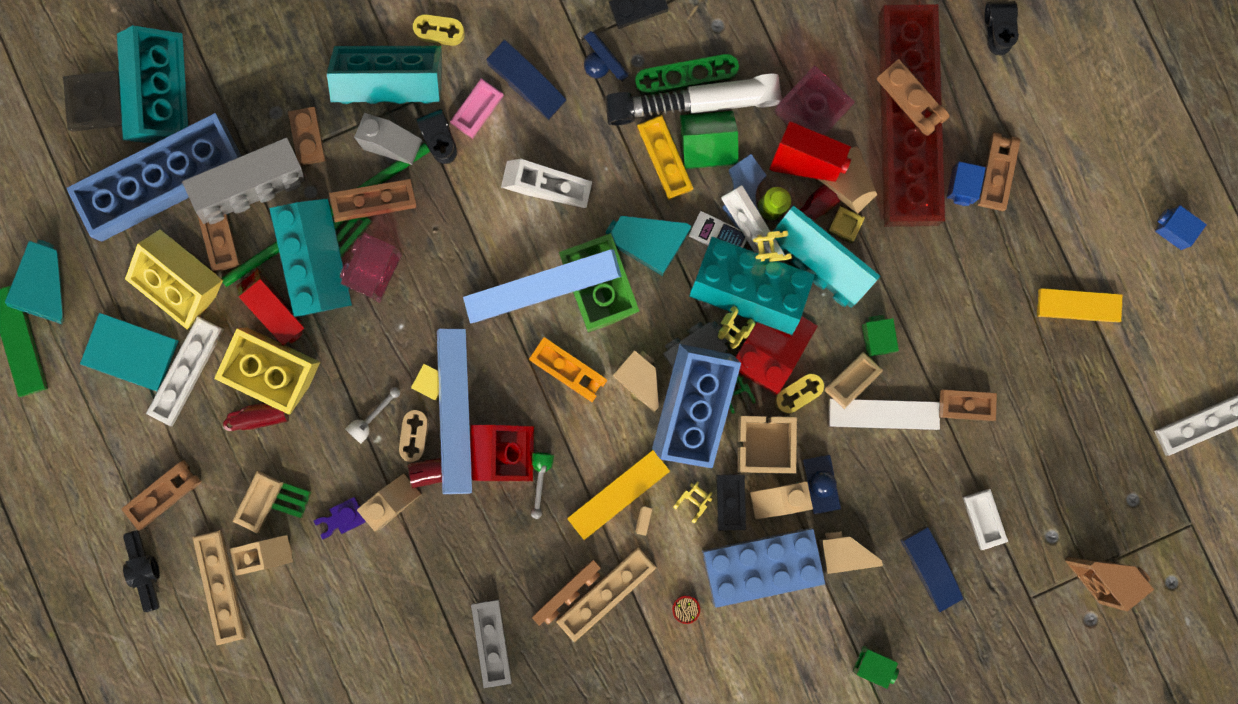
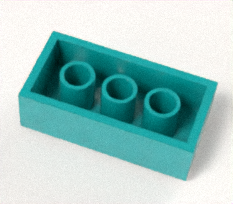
M712 236L689 297L732 312L730 309L735 306L739 310L737 315L792 335L801 320L815 275L779 261L770 262L769 258L761 261V259H756L755 257L759 255L758 253Z

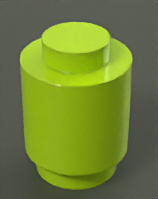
M781 187L769 189L758 203L760 214L767 220L779 219L790 208V194Z

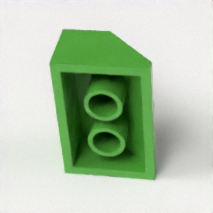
M611 233L559 252L560 259L564 265L608 250L615 251L622 277L573 292L588 333L614 324L639 312Z

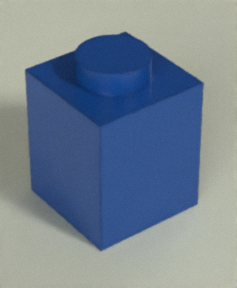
M958 162L954 165L947 198L953 199V203L961 206H970V203L973 204L979 200L986 167Z
M1179 205L1170 210L1166 209L1157 220L1160 224L1155 232L1180 250H1183L1193 245L1207 224Z

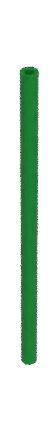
M425 143L420 145L414 162L430 152ZM397 160L357 188L383 184L411 164ZM277 241L221 278L223 280L222 283L226 287L230 286L278 254Z

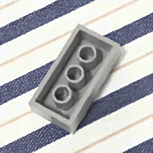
M284 138L186 179L182 183L202 223L215 224L225 218L224 214H229L233 211L241 213L249 209L252 203L259 200L263 203L275 198V194L280 191H293L299 188L305 179L288 139Z

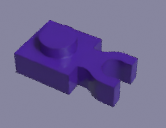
M356 497L329 509L332 514L331 517H320L314 520L315 526L322 522L328 525L327 532L320 535L322 540L330 537L337 528L343 534L366 523L365 519L357 511L361 506Z

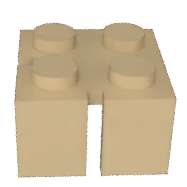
M738 417V442H743V447H738L737 472L796 473L797 417H769L768 423H765L766 417Z

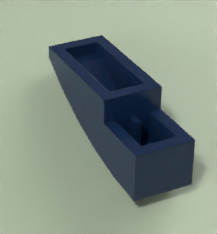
M503 40L486 59L488 66L508 82V85L546 119L550 120L567 101L506 40Z
M923 526L900 539L912 561L913 568L938 612H942L963 600L957 582L928 527Z

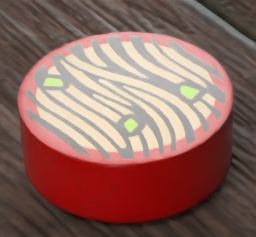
M683 595L674 601L672 612L677 621L683 624H690L699 617L700 605L694 597Z

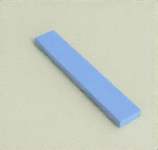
M608 250L465 296L463 299L470 323H476L622 276L615 251Z
M438 329L437 353L442 494L472 493L466 329Z

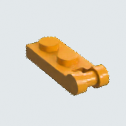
M543 337L529 358L532 363L592 403L597 397L595 393L599 387H603L607 382V379L545 337ZM585 375L592 379L586 388L579 384Z

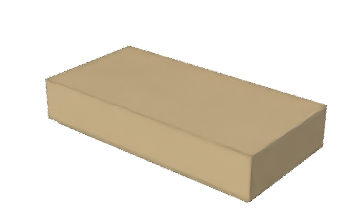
M862 352L824 391L845 409L883 372V369L867 354Z
M256 471L232 522L255 533H260L282 488L283 482L265 473Z

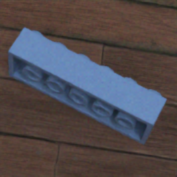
M214 113L66 189L90 237L102 242L189 198L182 181L241 157V154L224 120Z

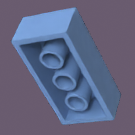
M679 344L652 447L661 460L713 468L741 362L732 354Z
M811 528L702 550L713 605L716 608L825 585L815 534Z

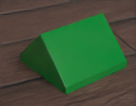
M733 111L679 116L685 169L729 166L738 163V129Z

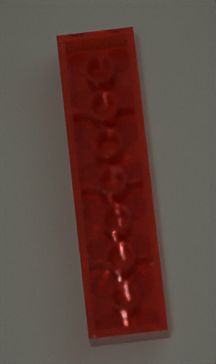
M939 4L884 5L878 14L880 74L900 59L934 100L942 106ZM880 84L884 227L939 226L945 222L942 123L939 122L931 134L925 135ZM928 109L921 113L925 118L932 115Z

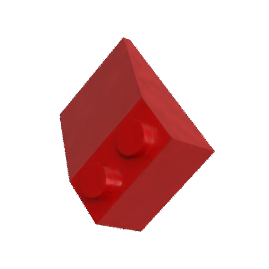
M801 317L799 324L791 335L756 322L735 356L741 362L739 374L771 394H779L818 326Z

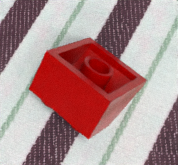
M471 425L472 481H533L531 460L532 452H534V426Z

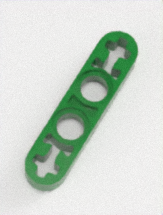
M723 54L646 68L637 74L635 87L640 94L650 96L652 94L688 89L691 86L726 82L736 77L739 63L734 56ZM723 62H727L728 66H733L729 74H726L725 70H717L715 73L716 77H712V63L715 64L714 69L721 68ZM695 67H705L708 75L704 79L695 78L692 73ZM670 71L679 72L681 81L677 84L669 83L666 79L667 73ZM658 73H662V87H659V81L652 82L651 88H646L645 84H640L645 76H648L649 80H657Z

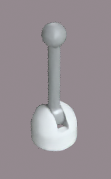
M391 388L390 394L364 421L354 420L345 430L362 444L370 432L368 424L393 398L400 396L399 388Z

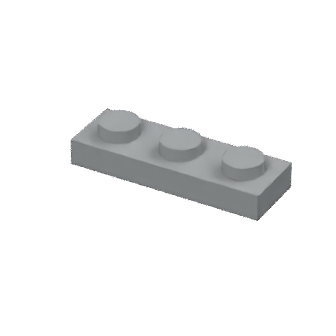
M497 599L473 603L471 608L483 686L488 688L512 684L500 601Z

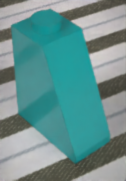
M620 216L618 221L612 220L605 234L611 233L616 249L663 276L692 226L680 222Z
M37 240V243L29 241L5 304L8 307L63 324L64 311L58 252L53 249V244L46 241Z

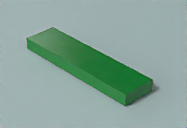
M11 286L0 289V335L18 397H24L47 390L48 386L26 312L8 307L5 304Z

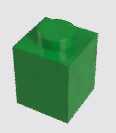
M885 315L868 317L869 322L862 325L866 354L871 357L899 351L894 319H885Z
M863 646L852 672L859 677L888 689L890 683H895L899 669L897 668L898 662Z

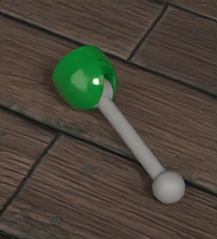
M532 452V466L538 472L535 507L531 511V516L534 519H539L542 516L540 503L544 473L552 468L554 454Z

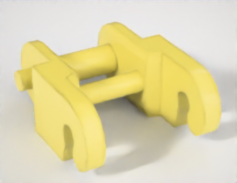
M780 231L768 232L765 237L757 235L758 238L753 239V242L758 243L759 255L755 256L756 259L765 261L766 258H769L770 262L791 259V254L784 256L775 252L773 242L774 238L788 236V231H783V233H780ZM769 241L771 253H765L763 242Z
M733 306L730 309L732 313H727L720 323L723 326L719 330L718 338H726L731 342L730 347L735 349L740 345L742 339H747L755 326V321L749 319L747 321L748 326H743L741 330L733 325V320L739 310ZM731 328L737 332L734 337L728 333Z
M698 481L695 484L691 483V490L689 492L685 490L673 506V508L677 509L684 498L697 505L700 510L691 522L693 523L707 508L705 503L707 500L711 502L712 498L710 496L713 494L712 492L707 494L699 488ZM693 491L704 498L702 503L690 496Z

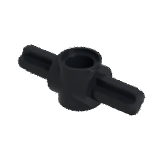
M128 532L123 535L129 560L125 561L123 565L124 578L129 587H132V589L137 587L143 611L151 612L160 607L154 582H157L160 578L159 566L154 556L146 555L140 532Z

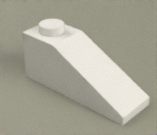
M516 159L507 161L501 188L528 196L587 208L592 181L530 161Z

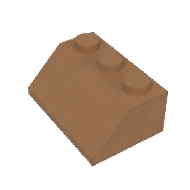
M1074 557L1065 559V562L1099 604L1128 612L1154 590L1148 583L1151 580L1150 577L1140 567L1136 568L1120 563Z

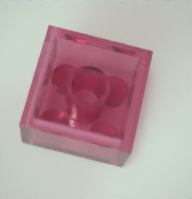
M814 65L782 99L774 113L787 125L791 121L826 136L850 111L855 101Z
M364 233L362 239L357 238L353 245L352 253H354L350 264L346 263L341 271V284L355 293L380 303L402 257V253L395 246Z

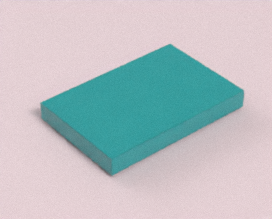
M99 313L80 365L158 392L179 341Z

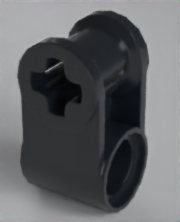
M1015 1L987 2L984 16L987 27L988 48L993 54L1002 56L1010 51L1019 37L1017 3Z
M438 109L416 118L420 131L436 161L440 164H450L457 157V148L443 110ZM445 145L446 152L442 154L440 147Z

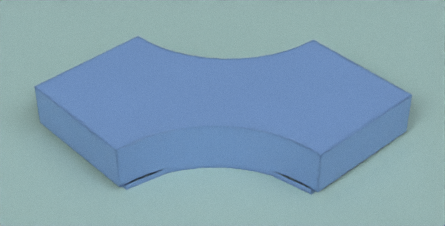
M750 154L730 168L729 174L733 181V190L742 185L758 210L756 190L767 175L752 154ZM724 205L722 209L734 226L740 229L728 208Z

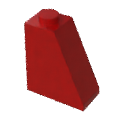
M789 121L769 170L836 182L840 172L846 174L852 159L847 157L851 146Z
M258 268L236 285L238 297L283 346L288 341L293 343L303 334L302 330L304 329L303 322L299 317H294L293 310Z

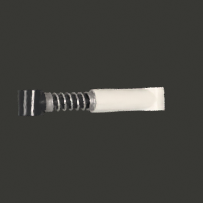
M764 74L747 80L688 87L687 91L683 90L679 94L674 91L671 95L667 92L663 96L659 93L658 96L652 94L651 97L644 95V98H641V96L632 97L629 92H618L605 96L608 124L612 126L630 124L635 121L636 117H642L649 113L652 116V113L659 115L660 112L667 114V111L674 113V110L681 112L684 109L685 112L690 111L693 114L749 106L763 108L782 103L778 74Z

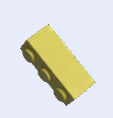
M160 229L137 244L125 278L187 330L193 326L197 316L200 317L216 298L223 282L216 273L207 268L195 256L186 251Z
M248 327L237 328L214 379L287 414H291L310 387L320 362L286 345L283 346L281 343Z

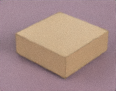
M646 506L640 508L635 530L637 534L646 536L652 508Z

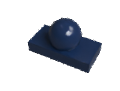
M590 31L584 36L595 51L590 53L584 60V70L588 76L595 79L602 78L610 69L621 82L629 77L626 69L595 32Z
M825 455L802 460L813 507L812 513L817 514L841 509L831 456Z

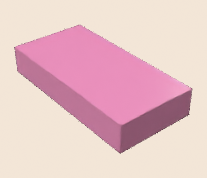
M481 78L450 120V123L473 139L503 98V93Z

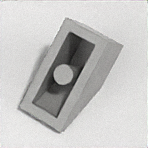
M364 113L354 136L363 150L411 165L422 142L421 138L390 120Z

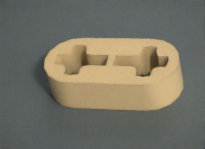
M418 410L408 412L402 422L399 453L408 462L421 460L426 450L429 419L425 413ZM415 415H419L418 418L423 421V425L417 427L416 435H412L413 426L409 424V419H414ZM413 437L416 438L415 447L419 448V453H415L413 458H410L409 452H405V447L411 445Z

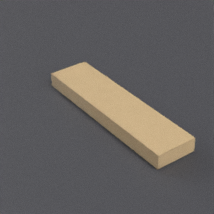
M219 530L194 536V546L216 645L244 639L246 635L223 532Z
M637 547L556 621L557 624L575 643L657 567Z

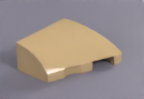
M855 146L850 149L847 156L852 160L846 174L840 172L836 182L820 181L834 191L839 200L858 214L877 196V193L862 157L861 150Z

